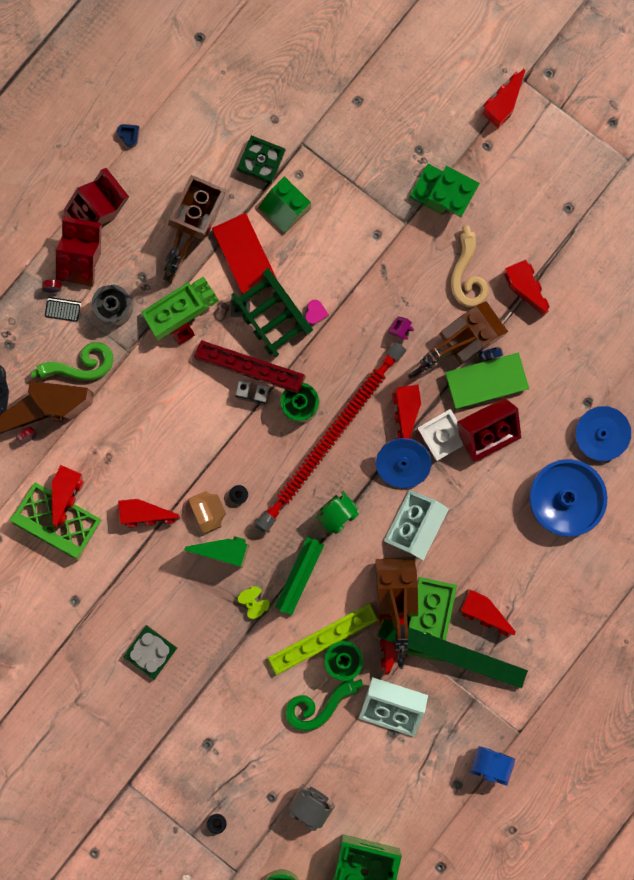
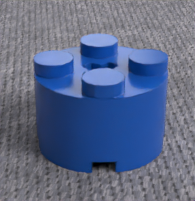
M478 746L470 773L477 776L482 774L486 780L496 781L508 786L516 759Z

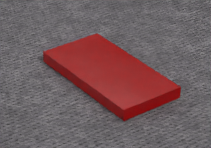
M246 213L212 228L242 294L262 281V272L267 268L276 277Z

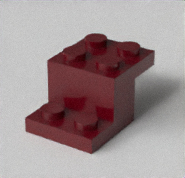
M104 168L100 170L93 182L77 187L63 211L71 218L104 224L116 218L128 200L129 195L110 171Z
M63 217L62 237L55 249L56 280L93 287L95 283V266L101 255L102 223Z

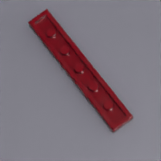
M203 340L200 341L194 355L196 360L299 394L306 377L305 374Z

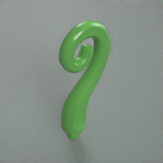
M92 342L82 349L81 361L87 367H95L98 361L90 359L89 353L94 350L99 351L103 355L104 360L97 369L82 371L60 362H45L36 365L37 369L31 371L33 379L39 376L41 379L53 375H63L76 380L92 381L103 377L110 371L114 357L107 345L100 342Z

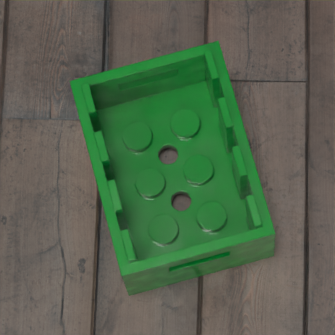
M342 834L334 880H397L402 858L400 848ZM361 869H368V874L362 875Z

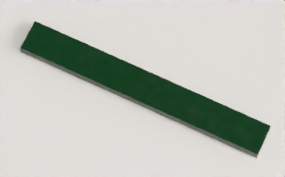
M383 618L377 637L394 643L396 631L393 622ZM408 627L407 648L522 689L528 670Z

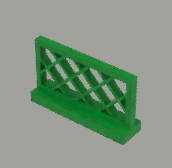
M306 538L275 608L280 609L283 613L293 614L323 550L324 544L315 539Z

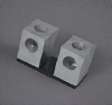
M239 380L235 395L236 399L266 405L269 387L257 385L255 398L251 399L248 398L251 383ZM243 385L247 387L245 390H241ZM260 390H265L263 395L259 394Z

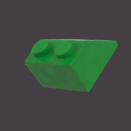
M284 176L271 188L258 208L285 234L311 209V202Z

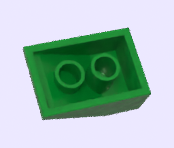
M234 536L233 540L228 538L185 546L184 550L243 567L249 544H246V539Z

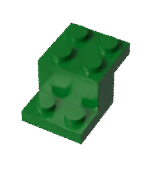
M427 163L410 194V198L441 215L447 210L461 218L480 183L447 165L441 171Z

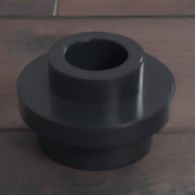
M242 485L232 487L229 492L230 500L235 504H243L248 499L247 489ZM237 491L242 492L241 498L235 497Z
M216 813L208 818L207 828L211 833L220 834L225 830L227 821L223 815ZM215 820L220 821L221 825L219 827L214 826L213 822Z

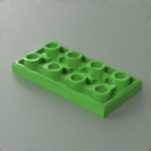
M519 352L445 372L455 410L529 390Z

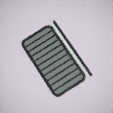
M48 297L45 316L76 322L79 319L81 302Z

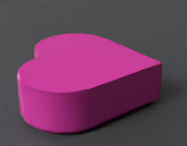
M313 299L308 303L306 320L309 324L315 325L329 316L319 300Z

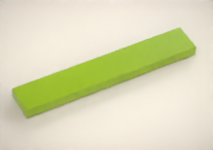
M369 603L271 655L267 659L275 674L278 675L325 650L334 642L343 640L379 621Z

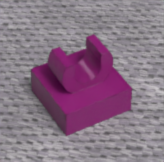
M398 316L388 332L392 336L408 340V337L405 335L406 331L413 332L414 329L410 326L412 322L409 319Z

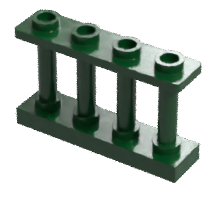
M267 268L262 272V281L239 297L235 293L231 294L233 299L230 301L236 310L241 309L244 314L242 318L246 324H251L254 327L253 333L259 341H264L266 344L264 348L270 356L274 355L276 358L279 356L278 348L299 333L308 335L313 331V328L271 270ZM271 286L274 291L273 296L249 313L243 303L265 287ZM282 302L286 307L284 312L260 328L254 319L275 303ZM293 317L297 322L295 327L271 344L265 334L287 318L291 319Z

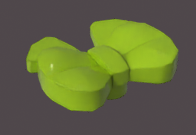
M251 586V589L244 590L238 596V602L246 605L248 608L247 615L251 619L260 617L264 610L268 611L270 606L267 599L259 602L255 600L262 592V589L258 586Z

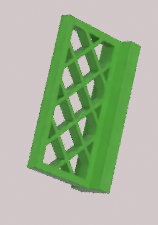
M35 482L16 513H13L10 522L79 561L83 550L102 520L74 504L71 509L77 511L78 518L66 519L65 524L68 534L63 536L57 535L53 526V511H50L48 501L52 500V491ZM39 489L44 492L45 499L34 502L33 494L35 490ZM46 502L48 512L37 514L35 505ZM33 506L34 516L25 517L21 514L25 507ZM49 515L52 525L41 526L38 518ZM90 518L96 521L92 528L84 530L81 520ZM79 521L81 531L70 533L68 523ZM83 534L84 541L79 547L73 544L71 536Z

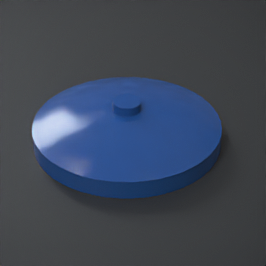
M563 459L545 466L535 476L530 487L529 503L532 514L544 529L558 536L573 537L589 532L601 521L607 508V490L601 476L591 466L578 460Z

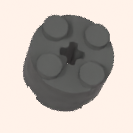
M115 284L102 286L93 295V311L104 324L118 327L127 322L131 317L133 303L128 293L122 287ZM109 304H116V306L110 308Z
M303 784L289 804V809L291 810L289 815L295 820H302L310 830L316 831L317 828L323 827L335 805L333 802L330 805L327 802L329 798L319 790L311 786L309 789H306V785Z

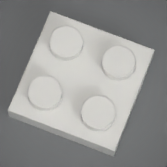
M451 409L417 428L436 461L464 446L459 437L457 419Z

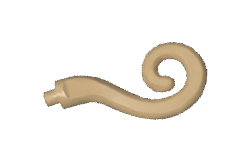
M470 226L462 227L463 234L460 235L462 253L452 273L451 290L458 303L467 308H473L486 301L488 285L483 278L471 276L465 281L464 290L470 292L472 285L477 284L480 287L479 295L474 298H468L462 292L461 278L476 250L475 232L470 231Z

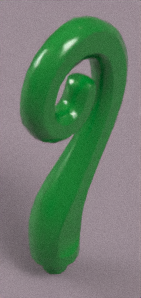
M351 679L339 684L331 693L322 712L316 718L309 721L299 720L295 715V708L300 703L306 704L307 710L303 712V717L309 718L315 713L316 705L314 701L306 695L293 697L286 705V721L290 726L299 731L318 729L330 719L344 698L358 693L357 689L364 687L362 680L354 681Z

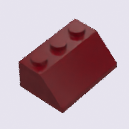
M506 398L457 421L459 437L473 462L522 438L518 408Z

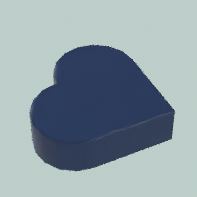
M121 124L117 128V135L127 147L133 148L138 143L140 127L138 125Z
M494 347L481 351L479 353L480 359L486 360L503 356L502 348Z

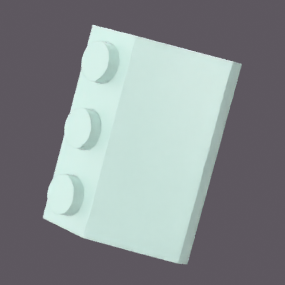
M409 490L384 542L424 561L449 508L434 499Z
M372 677L359 719L414 737L424 716L428 695Z

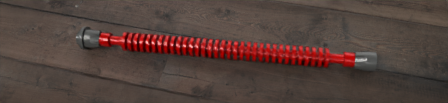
M397 342L392 344L380 368L372 370L373 373L369 374L371 377L368 376L366 378L368 381L365 380L363 382L364 384L360 386L361 388L357 390L358 392L355 393V396H352L353 400H349L350 404H346L347 408H343L344 412H340L341 416L338 415L334 423L331 424L333 428H328L330 432H325L327 436L322 435L324 440L319 439L321 444L317 442V447H313L314 451H310L312 456L307 455L309 460L304 459L306 464L301 463L303 468L298 467L300 472L298 470L295 471L297 476L292 474L294 479L289 478L291 483L286 482L288 487H282L285 491H279L282 495H276L279 498L273 507L270 506L267 511H264L258 520L254 521L256 523L255 528L262 534L265 532L270 533L269 529L276 521L275 518L280 513L278 511L285 503L289 505L288 499L291 501L293 499L291 495L296 496L294 491L296 493L299 492L297 487L299 489L302 488L300 483L302 485L305 484L303 479L305 481L308 480L306 475L310 477L311 474L309 472H314L311 468L316 470L317 466L315 464L319 466V461L322 462L323 460L321 456L324 458L326 456L324 452L329 453L327 448L329 450L332 449L330 444L332 446L335 445L333 440L335 442L338 441L336 437H341L339 433H344L343 430L347 429L346 426L349 427V422L352 423V418L355 419L356 415H358L359 412L357 410H362L360 406H365L364 403L368 402L367 399L371 398L370 395L374 394L373 391H376L380 384H382L383 381L381 379L385 380L384 373L405 354L407 350Z

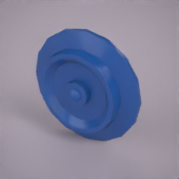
M597 406L588 410L579 419L576 426V441L580 450L588 457L597 461H610L619 457L628 448L631 440V426L627 417L619 410L610 406Z
M406 438L394 439L383 445L376 459L377 471L381 478L388 484L399 488L415 487L424 482L430 474L432 465L430 454L426 448L417 441Z

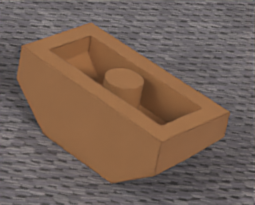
M205 491L189 498L192 510L204 534L222 526L221 521L226 512L218 495L209 494Z

